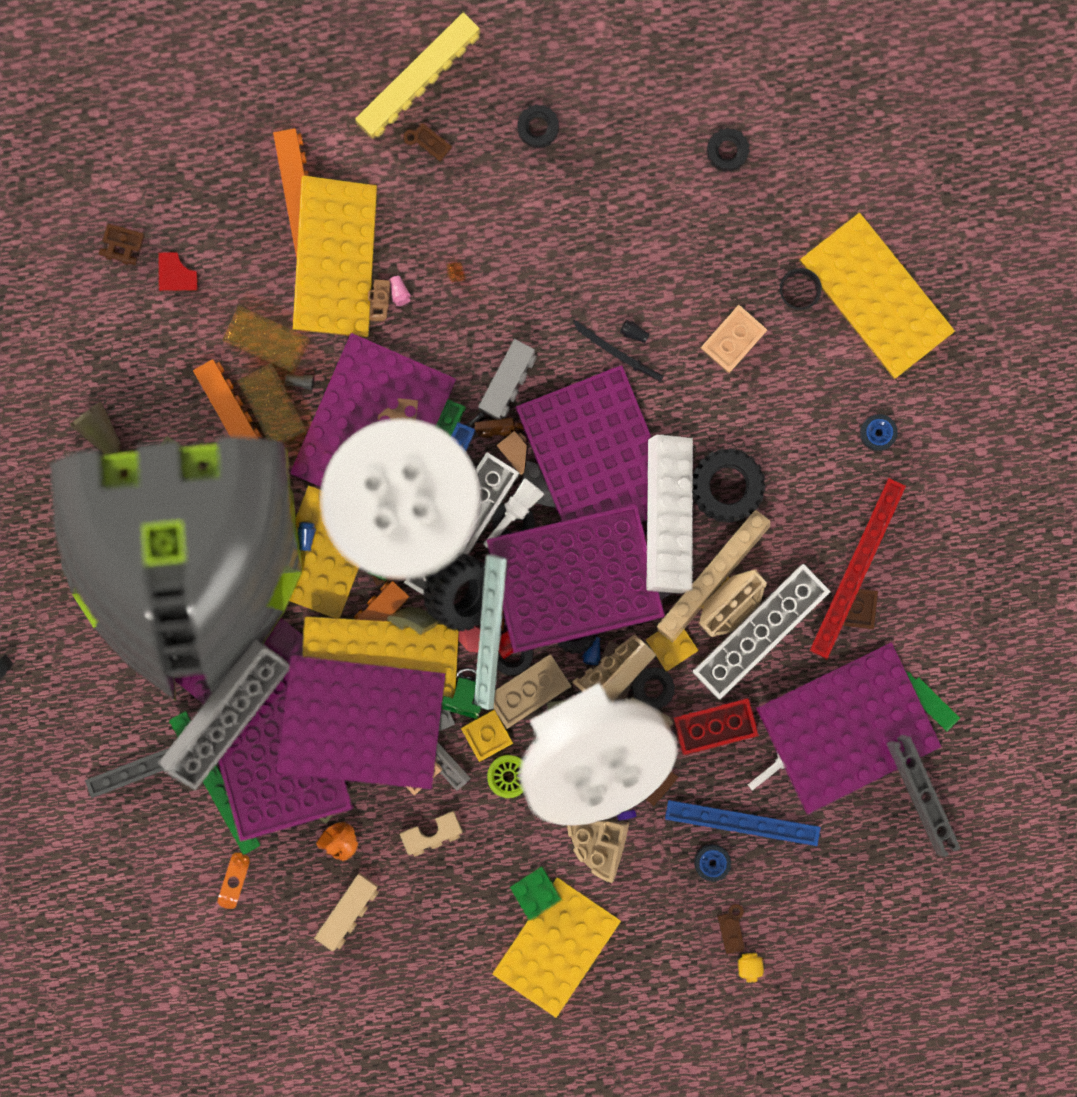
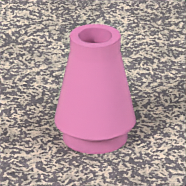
M392 277L390 279L392 301L395 302L396 306L409 303L411 295L402 282L401 277Z

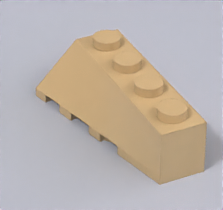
M634 634L617 647L614 654L608 657L605 656L600 660L602 663L594 669L589 668L585 671V676L581 679L576 678L572 683L582 692L600 683L613 703L656 654Z

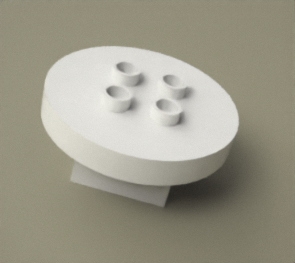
M389 420L361 430L338 450L324 477L321 507L324 523L331 539L350 561L364 570L381 577L412 579L431 574L443 568L465 548L475 531L479 519L481 490L471 460L462 448L447 434L419 421Z
M600 683L530 720L538 740L533 744L523 760L520 769V783L532 810L548 822L561 825H583L602 821L636 806L663 783L675 762V740L664 718L655 709L634 702L612 703Z

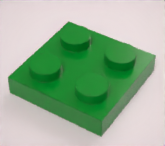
M544 867L538 868L510 887L529 921L563 900Z

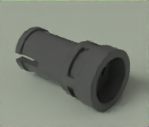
M286 374L285 385L313 390L314 375Z

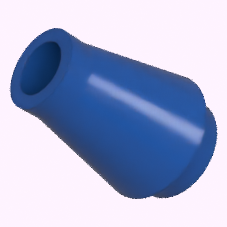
M299 522L297 531L300 550H311L316 528H314L315 523Z
M596 637L592 647H589L586 652L584 651L582 655L583 663L598 665V662L601 660L599 637Z

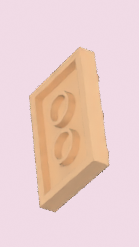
M738 305L700 349L725 371L730 373L764 335L767 329Z

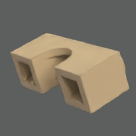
M454 810L436 817L438 832L433 836L424 835L419 825L401 832L400 836L408 856L413 854L415 857L423 854L424 849L430 846L432 849L441 846L444 840L449 839L451 842L460 838L459 834L463 831Z

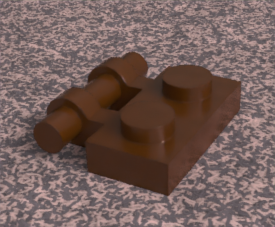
M107 223L102 242L109 245L108 249L100 248L99 255L111 261L113 259L122 261V264L137 265L138 258L132 257L131 254L132 251L140 253L145 234ZM116 246L124 248V254L115 252Z

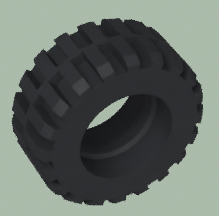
M729 448L710 453L697 465L692 475V498L694 503L696 502L698 509L706 514L708 518L718 522L732 523L748 517L758 508L764 498L763 494L766 485L764 484L765 476L762 474L761 466L754 461L755 459L752 456H748L746 452L741 450L737 451ZM733 468L743 475L746 482V490L739 501L725 504L715 499L712 495L710 481L712 476L720 469Z
M459 554L449 564L430 574L429 579H426L425 582L426 589H424L423 596L426 597L424 598V605L432 618L449 629L457 631L470 630L475 625H481L485 563L468 554ZM469 580V588L466 595L461 601L453 605L457 589Z

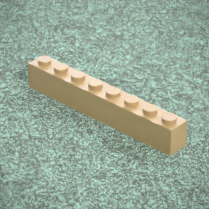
M757 510L749 516L692 584V590L686 592L657 626L658 631L672 643L702 609L704 603L718 590L726 578L770 528L771 521Z

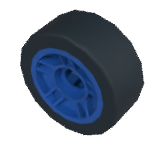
M876 414L867 418L860 429L862 443L873 451L888 449L895 443L898 436L895 422L889 416L883 414ZM881 429L882 435L877 436L875 434L876 430Z
M709 844L697 851L694 858V866L701 878L706 881L716 882L728 875L731 869V859L724 848L719 845ZM714 859L716 866H710L709 861Z

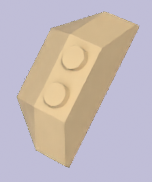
M756 570L731 576L704 603L699 624L711 637L733 632L760 605L767 583Z

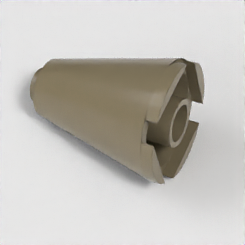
M101 401L70 423L73 429L103 454L107 455L109 453L113 455L120 450L118 446L121 443Z

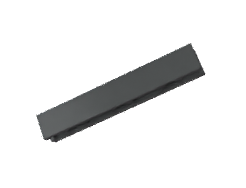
M901 735L897 739L902 741L905 749L904 752L901 753L898 748L901 746L900 742L890 741L886 744L936 854L946 857L949 854L944 849L943 840L948 842L947 847L952 849V851L959 850L960 846L911 737ZM910 758V763L906 766V760ZM925 792L926 796L922 800L921 795ZM941 826V831L937 834V829Z

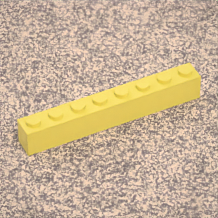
M463 12L355 118L356 123L372 139L375 136L379 137L385 131L384 127L388 123H394L399 117L398 113L401 110H407L412 104L411 101L416 96L420 97L425 92V87L429 83L433 84L439 78L438 74L442 70L446 71L453 64L452 60L456 56L459 58L465 53V47L468 44H474L479 39L480 28Z

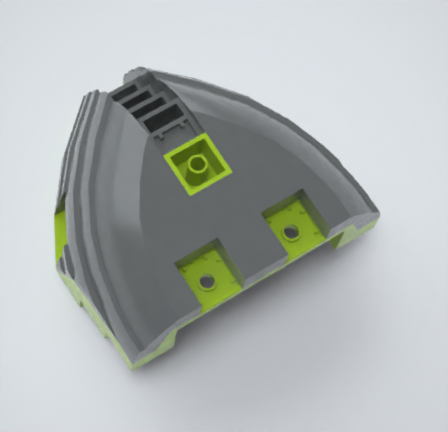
M248 437L218 438L217 445L181 448L178 443L137 446L138 452L104 456L98 450L85 451L68 455L50 464L55 534L62 569L68 580L73 597L95 631L125 664L173 700H176V677L205 675L208 686L213 694L255 639L262 644L265 643L284 614L302 575L301 550L296 530L294 493L290 487L288 450L285 445L278 441ZM203 461L208 462L207 470L200 471L198 469L199 463ZM123 469H128L129 476L121 479L119 476L120 472Z

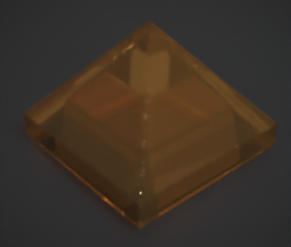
M461 262L446 264L447 277L451 282L466 280Z

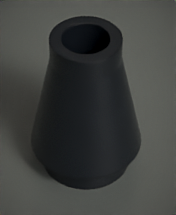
M626 320L620 330V334L623 337L642 343L647 341L650 334L633 320Z

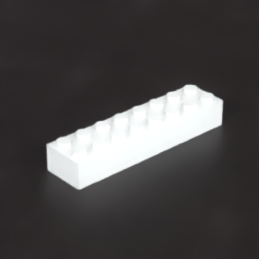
M655 435L648 439L647 591L685 593L692 590L693 438Z
M489 453L485 454L475 470L481 490V508L475 531L465 548L460 552L461 555H469L520 475L518 471ZM430 574L406 579L404 583L423 594L424 589H426V579H429Z
M804 564L800 565L691 672L720 700L830 591Z

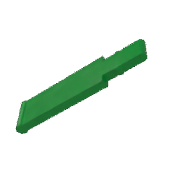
M905 670L923 709L948 732L958 722L960 717L919 677L915 679L910 672Z

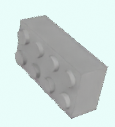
M514 339L478 406L480 412L495 420L506 418L510 410L508 404L510 401H515L519 393L517 389L519 384H524L528 376L526 372L528 367L532 368L537 359L535 349Z

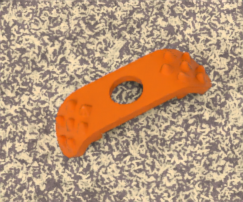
M234 853L231 856L217 901L223 908L234 909L237 905L250 863V859L246 854ZM230 877H237L239 879L237 887L232 888L228 885Z

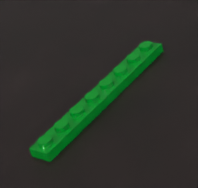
M187 711L169 720L177 737L182 734L192 721ZM215 764L204 778L203 783L240 850L245 855L261 846V843L257 837L240 841L222 773L217 764Z

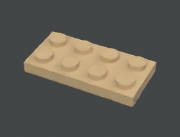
M550 654L495 690L493 708L508 729L570 688L571 685Z

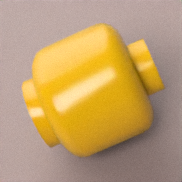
M757 953L742 954V957L738 960L739 976L746 979V982H757L758 978L764 974L763 959L757 956Z

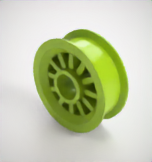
M504 755L492 762L488 770L487 779L491 790L495 794L504 798H514L524 792L522 785L516 781V779L520 780V777L516 776L520 774V771L515 772L518 767L521 768L523 760L514 755ZM505 762H510L509 768L506 767ZM512 763H515L516 766L511 769ZM503 764L505 770L501 769L499 765ZM498 769L502 774L495 773V770ZM506 771H511L514 774V779L510 782L505 781L503 778V774ZM494 776H500L501 778L495 780ZM502 781V783L499 786L496 784L497 782ZM513 783L519 787L515 789ZM504 784H506L505 790L501 789ZM509 784L511 785V788H512V790H510V791H508V785H509Z

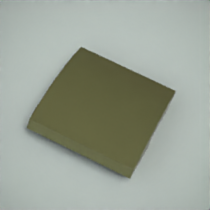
M405 607L389 615L387 618L401 630L410 627L420 635L440 623L432 618L426 610L415 607Z

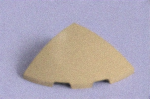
M608 818L590 824L567 825L568 836L572 838L573 850L578 859L591 869V873L613 883L623 853L629 823Z

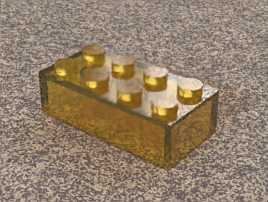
M239 305L222 339L226 344L291 374H295L310 342L308 337Z
M272 363L237 380L267 440L278 441L286 445L308 433Z

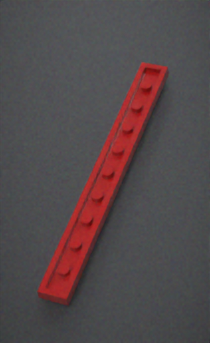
M888 478L813 641L810 652L828 659L906 488L905 485Z

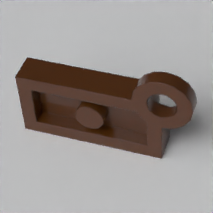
M424 123L416 131L407 130L403 135V140L407 145L412 146L417 143L440 163L452 149L450 144ZM410 134L414 136L412 141L407 139V136Z
M513 418L475 422V430L478 436L482 438H490L494 435L508 436L511 432H522L524 430L522 423H515Z
M739 904L731 905L727 914L717 916L726 954L745 950L738 921L743 916L744 910ZM734 908H738L740 910V913L738 915H734L732 913Z

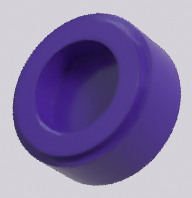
M636 810L621 812L617 815L618 821L637 817Z

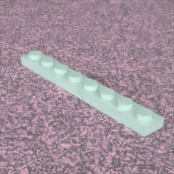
M492 554L486 555L474 705L481 706L487 710L494 707L506 558Z

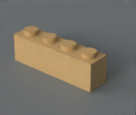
M359 873L314 939L331 951H334L336 948L340 950L346 941L343 938L346 932L351 933L357 925L354 922L357 916L362 917L368 909L365 905L368 900L373 901L379 891L376 889L379 885Z

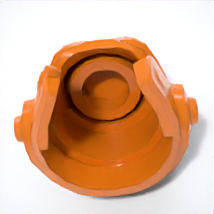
M337 822L322 833L316 845L319 849H326L327 854H331L333 858L346 861L356 852L358 842L356 841L354 828L350 824Z

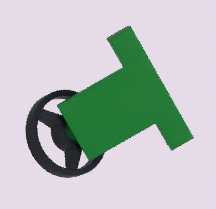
M467 667L457 672L454 697L444 696L441 709L477 719L481 706L472 704L476 678H472L469 675L465 676L462 673L468 670L477 674V670Z

